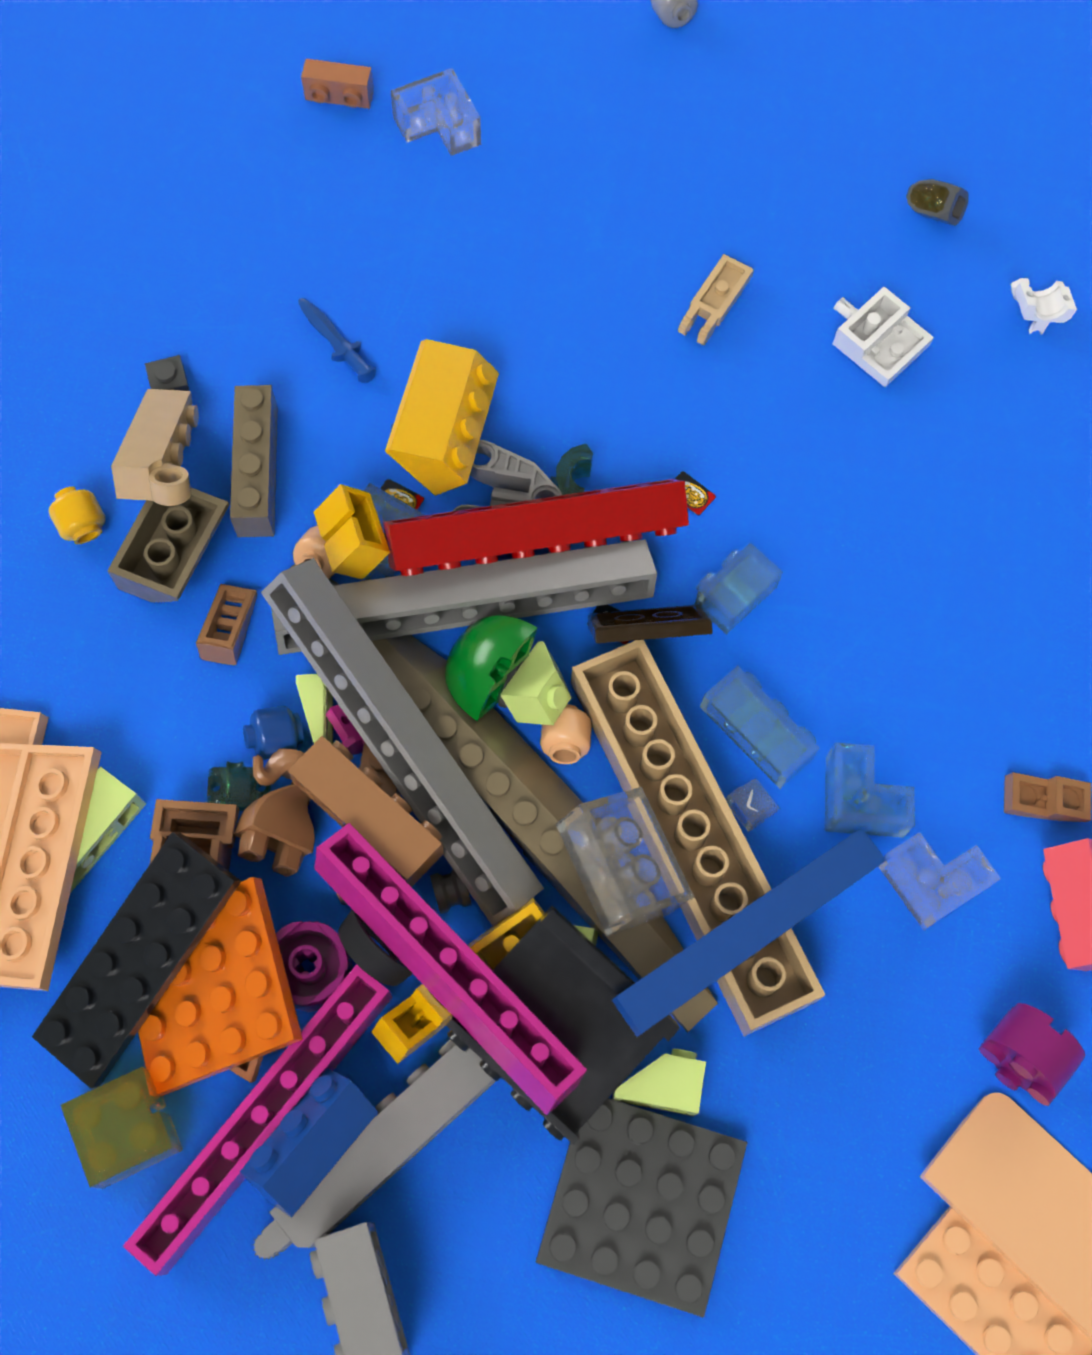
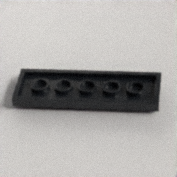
M172 832L32 1037L89 1088L100 1087L241 883V880L181 832Z

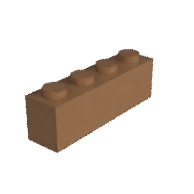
M321 736L287 770L292 782L342 828L350 823L412 887L444 854L443 846L440 842L443 836L428 821L424 820L420 824L410 815L413 811L412 808L398 794L395 793L390 797L380 788L383 782L373 771L367 767L361 771L351 762L354 758L353 755L343 744L337 740L331 744L326 738Z

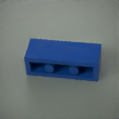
M327 1068L322 1076L312 1083L310 1090L292 1111L283 1117L280 1125L263 1145L253 1152L250 1160L240 1170V1173L270 1204L292 1218L377 1115L378 1111L352 1080Z

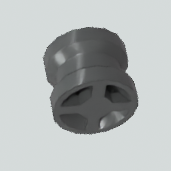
M453 869L451 873L443 876L439 873L430 875L440 914L449 912L452 906L461 905L467 907L472 905L467 888Z

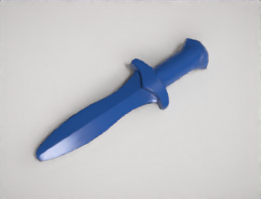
M300 298L298 300L300 308L308 321L334 348L335 352L332 353L331 359L337 362L346 361L357 373L359 382L366 383L371 381L376 374V367L369 366L358 354L361 342L350 343L344 339L325 314L306 299Z

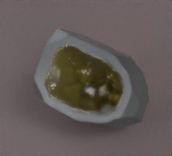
M921 180L909 187L907 201L917 214L956 226L966 211L968 192L961 187L938 180Z

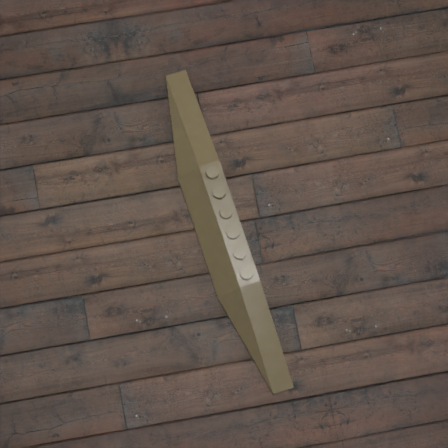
M328 579L332 585H339L333 579ZM412 635L372 641L500 826L523 849L525 857L591 928L596 929L598 936L639 980L684 950L608 828L494 708H491L483 717L476 721L456 703L449 692L445 680L446 659ZM707 987L670 1014L689 1032L718 1003Z

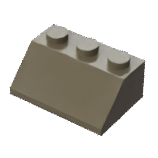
M191 487L190 498L179 505L164 506L154 501L146 500L107 570L117 588L152 603L178 601L228 509V501Z

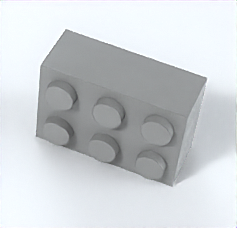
M365 1222L315 1239L316 1250L310 1252V1259L316 1279L324 1278L328 1293L327 1297L322 1298L325 1318L329 1326L336 1324L340 1342L334 1345L335 1355H410L375 1224Z

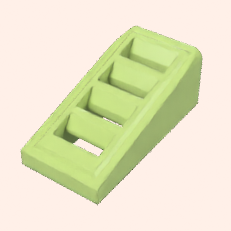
M318 674L296 675V685L313 743L323 736L333 744V726L326 716L330 707H333L332 694Z

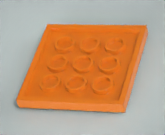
M251 877L238 885L139 1029L138 1034L152 1097L164 1096L303 1040L262 878Z

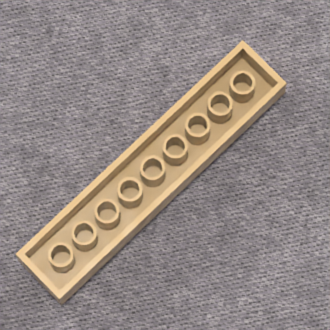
M635 640L572 667L571 685L584 712L590 717L592 728L696 940H699L772 889L645 641ZM792 928L717 980L743 1036H747L808 1007L826 995Z

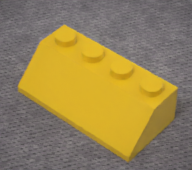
M429 339L420 342L385 452L433 495L436 496L468 483L499 372L477 350Z

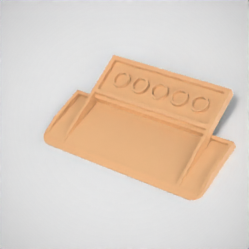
M0 708V987L48 991L102 752L95 747L42 745L49 717L41 712Z
M1002 1093L988 1094L977 1103L919 1176L949 1207L893 1274L976 1355H1092V1173L1010 1097Z

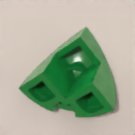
M488 616L475 621L457 639L446 661L445 680L449 692L456 703L473 719L478 721L499 702L507 674L529 656L538 627L510 616Z

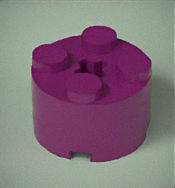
M316 921L292 922L276 933L295 1009L315 1012L321 1008L353 969L352 959L343 947L338 933L330 926ZM306 959L312 963L314 962L316 967L311 973L304 971L301 965Z
M1018 1003L1006 1013L979 1047V1051L999 1069L995 1075L1005 1086L1012 1090H1017L1020 1086L1029 1092L1039 1103L1049 1106L1079 1068L1085 1058V1052L1080 1043L1068 1030L1065 1029L1060 1035L1049 1026L1054 1020L1052 1017L1033 1006Z

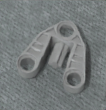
M479 441L476 454H485L491 460L482 466L473 463L470 475L475 480L494 487L491 493L490 506L562 495L560 489L534 462L489 441ZM460 505L456 507L453 511L478 508L481 506Z

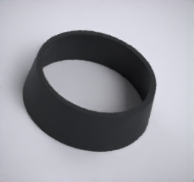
M351 910L339 927L338 932L343 947L353 961L372 978L389 986H397L410 977L413 973L367 924ZM372 938L375 939V940L387 951V953H386L385 951H383V950L372 940Z

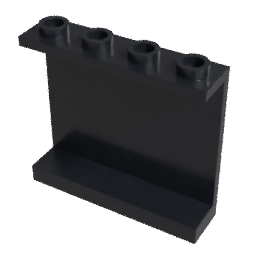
M553 906L543 914L492 971L587 1069L579 1085L553 1111L546 1115L452 1015L446 1023V1026L451 1030L448 1033L449 1038L461 1050L467 1052L471 1048L482 1059L479 1063L480 1067L492 1079L499 1081L502 1077L513 1088L511 1092L512 1097L524 1109L530 1111L534 1107L545 1118L542 1122L544 1127L556 1139L561 1141L566 1137L573 1145L580 1139L579 1129L663 1037L669 1041L680 1029L676 1020L668 1015L636 1037L612 1002L613 998L635 984V982Z

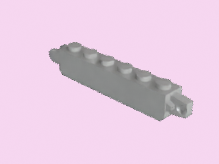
M450 1039L438 1051L442 1057L430 1068L426 1064L420 1066L407 1078L406 1081L410 1086L398 1097L392 1092L375 1107L378 1111L377 1116L372 1119L292 1218L276 1207L269 1212L275 1220L261 1231V1235H257V1239H254L253 1251L256 1252L255 1255H259V1258L263 1257L264 1260L266 1258L271 1259V1257L275 1258L276 1255L279 1256L280 1252H284L293 1243L296 1247L315 1248V1239L329 1235L496 1082L480 1067L479 1063L482 1059L471 1048L465 1052Z

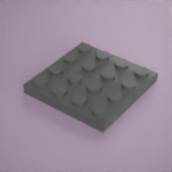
M608 1098L579 1129L580 1139L574 1145L571 1142L569 1144L535 1263L704 1318L747 1142Z

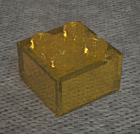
M140 1067L60 1105L89 1187L104 1189L183 1151L170 1115L161 1111L151 1113L150 1108L161 1110L167 1106L163 1096L158 1095L149 1070L144 1067Z

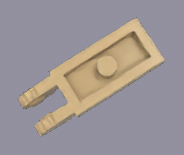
M723 254L690 302L689 310L682 319L678 332L686 335L691 330L697 316H700L707 321L698 333L697 342L705 345L712 336L716 326H720L751 280L754 269Z

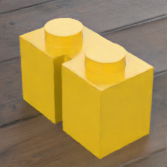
M340 484L314 511L321 538L326 541L324 547L332 572L363 580L390 553L370 493Z

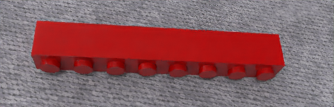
M677 479L383 522L384 534L390 550L388 554L389 567L394 571H400L401 576L424 573L423 567L438 565L439 570L456 569L461 567V561L475 559L476 564L494 563L498 561V555L512 553V558H526L534 556V550L548 548L549 553L571 550L570 544L584 542L585 547L602 546L607 544L606 538L620 536V541H635L642 539V533L655 531V536L672 535L677 533V527L689 526L685 481Z

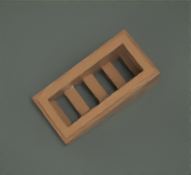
M220 584L196 641L201 659L232 666L236 665L256 602L257 590ZM225 602L241 603L242 607L225 605ZM225 615L230 617H236L237 619L234 620L229 618H223L221 616ZM217 629L230 631L231 634L217 632Z

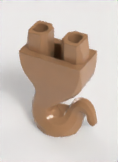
M278 749L271 755L265 767L263 766V758L260 755L254 756L253 776L255 780L261 785L268 786L278 781L281 776L291 779L287 770L304 752L294 749ZM292 782L291 785L273 790L252 802L242 813L234 833L235 836L240 838L238 856L250 862H259L265 858L266 851L269 850L276 853L272 865L274 872L283 876H291L297 873L303 857L312 853L314 847V828L308 813V804L311 798Z

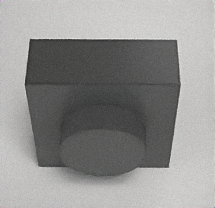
M180 355L145 363L151 389L190 391Z

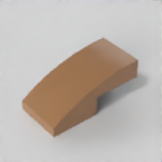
M1012 772L1005 776L1004 813L1045 820L1091 821V783L1060 776L1043 779Z

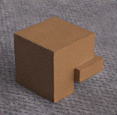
M156 799L150 839L153 841L150 863L172 832H181L229 871L232 848H234L236 837L234 833L239 816L238 806L233 804Z

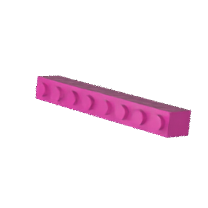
M350 823L317 847L315 870L531 1100L546 1115L553 1111L579 1085L587 1069Z
M356 964L302 1029L303 1040L287 1047L123 1247L155 1276L167 1275L245 1180L240 1170L250 1160L253 1152L262 1146L275 1131L283 1117L292 1111L310 1090L312 1083L321 1077L327 1068L333 1071L391 1001L393 997L390 991Z

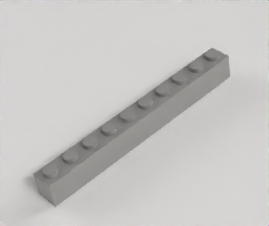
M644 539L547 553L526 558H512L488 564H473L450 570L437 569L418 575H399L362 580L360 582L333 585V587L367 636L373 641L470 626L475 621L488 616L503 615L523 618L654 597L657 571ZM272 610L279 655L302 652Z
M314 558L282 571L261 592L272 610L405 801L410 805L421 824L424 820L428 821L443 836L440 842L443 846L444 857L492 926L518 911L541 892L544 887Z

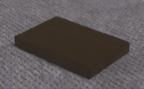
M698 605L590 613L588 615V628L596 643L712 634V620Z

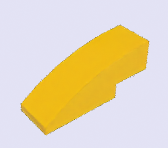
M421 984L409 998L382 1016L371 1033L394 1061L399 1064L443 1029L451 1014Z

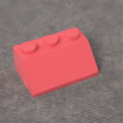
M1087 838L1043 849L1045 856L1043 872L1046 880L1050 883L1053 896L1051 912L1058 923L1061 936L1059 952L1061 958L1066 963L1067 969L1092 971V839Z

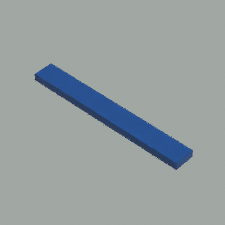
M860 828L613 998L612 1002L636 1037H638L880 866L886 859L863 828Z

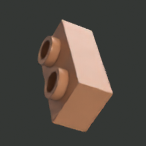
M305 59L301 75L305 100L370 109L374 93L371 67Z

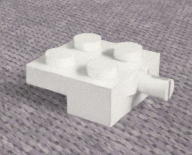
M885 287L879 290L860 309H856L844 297L834 306V310L845 317L847 321L838 328L833 345L884 387L888 386L933 341L934 337L907 316L910 307Z

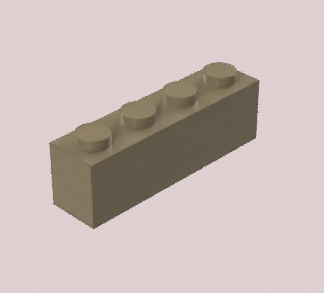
M272 385L235 386L230 519L237 537H269L275 535L278 406Z

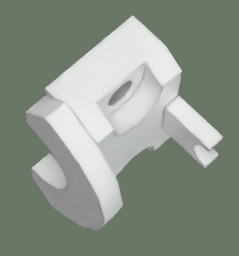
M1021 278L1010 284L1013 298L1019 303L1024 320L1033 321L1028 329L1030 334L1039 330L1042 335L1050 322L1065 323L1077 311L1069 287H1066L1063 282L1056 281L1053 286L1043 291H1033L1029 286L1028 278Z

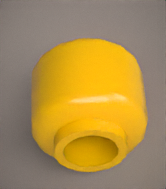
M70 486L55 494L56 500L49 507V516L62 539L74 541L75 544H84L97 538L102 533L101 528L105 524V514L91 491L86 489L76 490L74 486Z

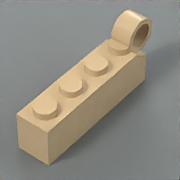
M146 390L111 465L116 499L149 500L164 506H174L182 504L190 498L189 473L181 465L183 462V450L185 446L190 445L191 430L193 427L196 428L198 426L199 420L197 405H192L191 391Z

